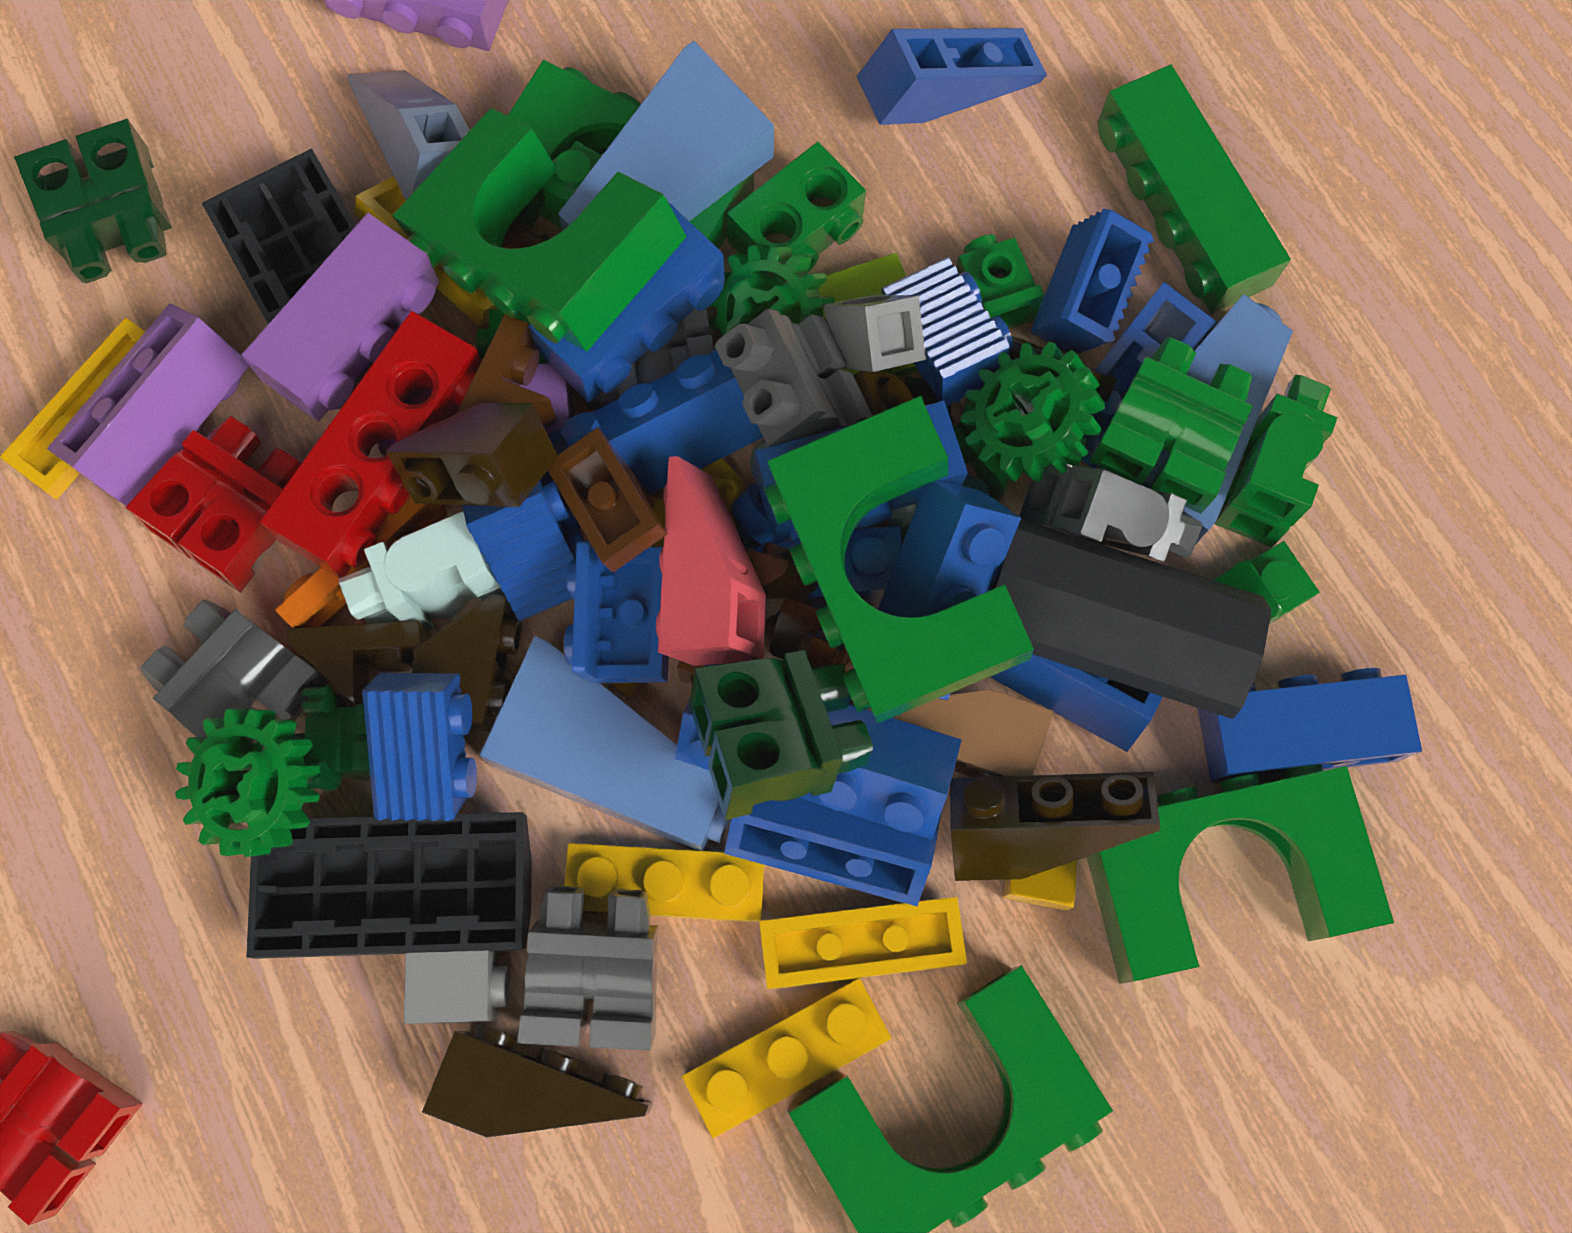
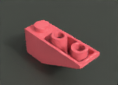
M678 456L669 457L668 479L663 491V502L666 509L665 530L667 535L664 536V546L661 549L659 558L662 572L660 611L656 618V632L659 639L658 652L693 666L763 659L766 594L712 475Z

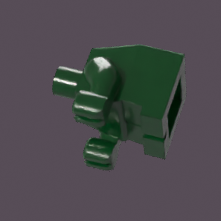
M330 686L306 687L302 691V696H307L308 702H301V708L305 713L312 715L306 716L305 733H294L291 739H310L313 744L309 752L303 756L305 765L313 764L320 766L321 773L307 779V788L334 791L340 786L343 777L363 781L371 780L364 704L346 707L345 700L339 694L334 693Z

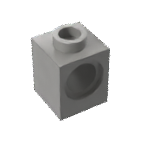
M874 294L824 305L826 323L847 363L842 369L875 372L926 360L919 296Z
M489 950L406 953L404 1024L497 1022L498 1007H507L509 1002L510 980L508 966H498L499 954Z

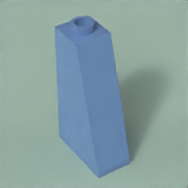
M692 41L684 47L558 214L562 231L579 216L618 171L664 194L668 203L672 204L688 221H691L774 157V124L695 41Z
M1245 294L1240 297L1196 348L1195 352L1197 353L1186 374L1209 385L1220 363L1231 364L1245 370L1252 375L1246 402L1254 405L1246 423L1243 425L1237 445L1225 469L1226 475L1217 497L1201 514L1184 506L1183 515L1202 522V528L1196 544L1218 518L1293 333V330L1282 323L1281 318L1273 309L1264 304L1254 302ZM1162 449L1154 468L1141 484L1142 486L1150 489L1167 451Z
M534 636L480 754L491 767L695 851H704L709 839L720 843L730 819L724 820L709 770L676 760L677 745L603 685L600 683H590L572 672V665L567 663L563 653L548 641Z

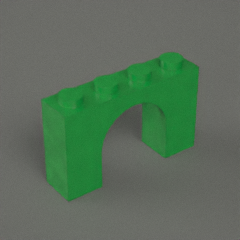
M542 60L507 116L531 127L553 161L562 152L569 150L575 141L580 142L600 155L604 154L641 104L634 97L626 93L616 92L614 94L593 84L587 76L574 68L565 67L562 69ZM754 173L689 221L718 249L721 248L728 236L727 212L753 193ZM542 189L516 217L518 221L530 228L533 227L540 216L539 209L545 203Z
M490 108L398 208L392 217L409 237L407 240L428 255L433 269L437 265L442 266L449 277L469 293H474L477 288L481 289L487 298L509 317L515 318L519 312L525 315L531 325L551 342L558 344L564 338L587 352L687 236L664 194L618 171L579 216L556 236L531 247L519 249L502 248L505 234L513 220L558 169L531 127Z
M921 396L767 461L775 482L764 486L763 489L778 524L792 520L801 543L790 547L789 551L804 586L818 581L827 606L815 610L830 648L832 649L844 644L854 669L843 673L842 677L857 712L871 707L877 723H881L1031 659L1034 648L1005 585L938 613L924 617L906 618L884 613L869 605L855 592L846 577L845 554L847 545L854 529L866 514L891 499L948 476V456Z
M1322 764L1293 767L1282 771L1284 780L1261 784L1259 774L1240 776L1220 782L1222 793L1201 798L1198 797L1196 787L1159 795L1157 798L1160 806L1158 807L1160 831L1087 856L1119 984L1200 967L1180 896L1179 872L1183 856L1191 842L1203 830L1210 827L1229 826L1244 829L1262 838L1277 852L1289 874L1308 941L1331 938L1393 924V916L1347 766L1325 771Z
M1022 965L1009 969L957 1002V1005L993 1061L1003 1090V1109L997 1130L989 1143L973 1158L958 1165L942 1168L921 1166L904 1159L893 1150L884 1138L851 1080L845 1074L787 1110L858 1233H929L947 1220H949L953 1228L959 1227L988 1207L983 1197L1005 1182H1007L1011 1190L1028 1183L1046 1169L1041 1158L1063 1144L1068 1152L1074 1151L1102 1133L1103 1129L1098 1121L1113 1112Z

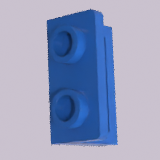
M589 540L577 541L576 560H570L567 567V589L570 598L574 600L573 625L566 627L564 634V654L567 663L572 665V672L590 683L668 682L669 656L658 652L659 639L656 632V618L661 605L662 572L659 558L662 547H649L615 572H612L602 564Z

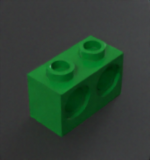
M817 141L727 212L728 242L740 254H748V247L756 245H768L769 249L771 246L776 245L791 246L792 256L807 254L812 258L808 273L817 263L820 253L834 242L838 245L847 242L860 229L864 221L863 212L866 189ZM817 198H825L835 204L828 207H819L810 201ZM781 233L788 236L790 240L784 243H772L766 240L765 237L770 234ZM765 272L767 277L775 276L780 285L786 282L783 277L776 273Z

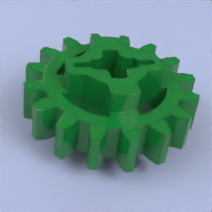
M768 245L748 247V254H736L728 257L732 272H724L725 283L723 290L710 305L717 308V317L708 320L709 329H720L721 335L724 336L738 324L750 323L767 309L779 311L780 315L788 316L793 324H799L810 315L823 317L824 305L835 303V297L820 295L819 288L825 283L827 276L825 273H807L812 259L809 255L792 256L791 246L786 245L771 246L770 249ZM765 272L776 273L788 282L780 285L775 276L767 277Z
M1029 342L1023 343L1020 350V358L1013 361L1004 351L998 355V362L1001 368L995 373L981 368L978 375L985 385L981 390L966 391L965 397L975 408V410L961 415V422L971 432L965 438L967 444L990 471L994 473L1000 469L1013 482L1018 480L1024 469L1034 482H1041L1044 475V467L1051 464L1060 474L1067 471V464L1064 459L1066 455L1072 452L1077 456L1085 457L1088 453L1080 441L1083 435L1100 434L1101 427L1094 417L1090 415L1105 409V403L1096 391L1100 385L1089 367H1085L1074 351L1071 350L1063 355L1055 343L1052 342L1047 343L1041 355L1036 353Z
M270 709L225 710L224 718H207L203 721L207 737H188L185 743L194 754L192 762L177 763L176 767L177 771L189 776L188 786L175 791L177 799H190L193 807L183 818L185 825L202 823L204 826L200 832L199 843L202 845L219 844L220 855L222 856L241 854L244 857L270 854L271 848L285 847L292 844L293 840L289 829L308 827L310 820L301 808L303 803L319 802L320 795L314 790L307 788V779L318 775L321 771L318 765H305L303 756L313 746L311 740L291 739L297 725L294 720L276 719L275 711ZM246 737L252 738L259 743H249Z

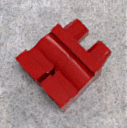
M229 416L207 438L192 430L181 443L184 449L173 455L125 508L146 530L189 559L191 557L198 565L241 593L255 575L251 567L259 556L277 540L260 521L302 463L284 450L275 448L260 468L255 471L246 465L245 462L262 442L246 425Z
M3 1031L0 1032V1079L2 1080L0 1084V1192L12 1201L8 1208L27 1225H31L57 1215L96 1165L91 1158L101 1156L107 1151L143 1103L87 1064L73 1057L74 1054L61 1044H38L18 1032Z

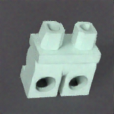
M464 512L404 536L393 543L390 548L381 542L364 549L370 566L339 579L348 608L356 619L365 618L367 624L419 620L427 631L434 628L431 618H450L460 612L466 602L478 597L483 602L493 594L505 596L489 565L486 563L483 554H481L478 545L475 543L472 534L469 533Z

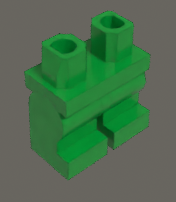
M1167 337L1151 358L1145 357L1089 462L1141 485L1154 468L1163 449L1167 453L1150 489L1171 493L1187 500L1185 507L1201 514L1219 493L1226 475L1225 469L1237 445L1243 425L1246 423L1254 406L1246 402L1252 375L1234 365L1220 363L1209 385L1186 375L1197 352L1191 346L1172 337Z
M1295 374L1288 383L1284 396L1280 394L1274 396L1257 419L1244 451V458L1240 461L1214 525L1273 547L1289 531L1290 527L1312 507L1319 484L1302 477L1304 471L1322 451L1323 443L1332 435L1338 419L1336 416L1323 412L1331 391L1328 385Z

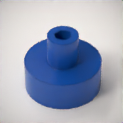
M753 483L732 504V511L738 522L735 526L738 534L750 539L747 548L756 541L762 545L765 542L776 543L772 536L757 483Z

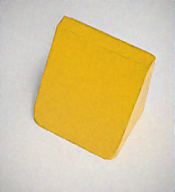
M1077 860L1024 879L1005 880L1002 898L1063 911L1074 908Z

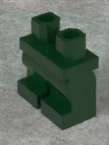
M128 119L76 135L75 137L83 159L67 139L14 156L35 212L40 220L45 240L64 258L71 271L82 283H90L107 277L112 269L105 251L125 245L128 255L135 263H147L166 256L164 231L171 229L172 226L167 212L163 208L161 193L152 173L154 165L148 146ZM109 143H120L126 146V148L103 156L97 153L103 146ZM50 163H62L68 167L44 176L39 172Z
M802 650L786 653L783 660L766 658L695 668L689 706L705 757L710 756L708 768L724 820L752 814L755 804L771 800H793L808 793H811V796L832 792L838 774L846 773L868 764L873 750V743L866 724L861 720L831 725L827 712L846 709L849 706L851 696L842 677V674L846 672L844 664L810 666L806 652Z

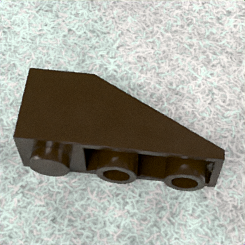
M1154 772L952 778L950 783V831L955 881L1024 879L1160 831Z
M478 1023L474 1034L468 1031L454 1032L422 1110V1113L488 1138L643 1117L650 1113L653 1103L639 1098L643 1086L636 1082L605 1072L601 1083L576 1074L580 1061L544 1047H541L537 1058L512 1049L517 1038L516 1036Z

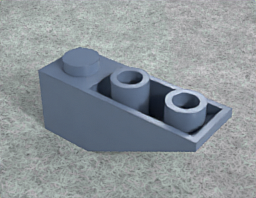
M405 70L349 74L348 82L405 200H407L470 130L455 103Z

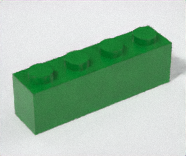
M1172 64L1109 91L1098 120V131L1101 141L1109 152L1116 153L1126 170L1127 182L1131 192L1138 200H1144L1153 215L1159 239L1166 248L1173 249L1184 267L1185 280L1192 294L1197 298L1203 299L1212 315L1235 304L1243 294L1251 297L1272 287L1291 258Z

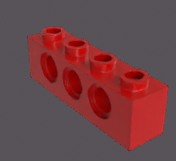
M411 310L260 523L280 543L338 578L345 577L351 567L357 568L367 560L364 549L375 545V533L388 514H396L400 511L410 497L388 454L380 458H371L369 454L372 447L385 439H393L397 442L455 415L482 362L477 349ZM422 388L433 390L425 402L417 405L405 404L412 392ZM348 491L359 492L358 498L352 507L341 512L332 511L333 503L338 496Z

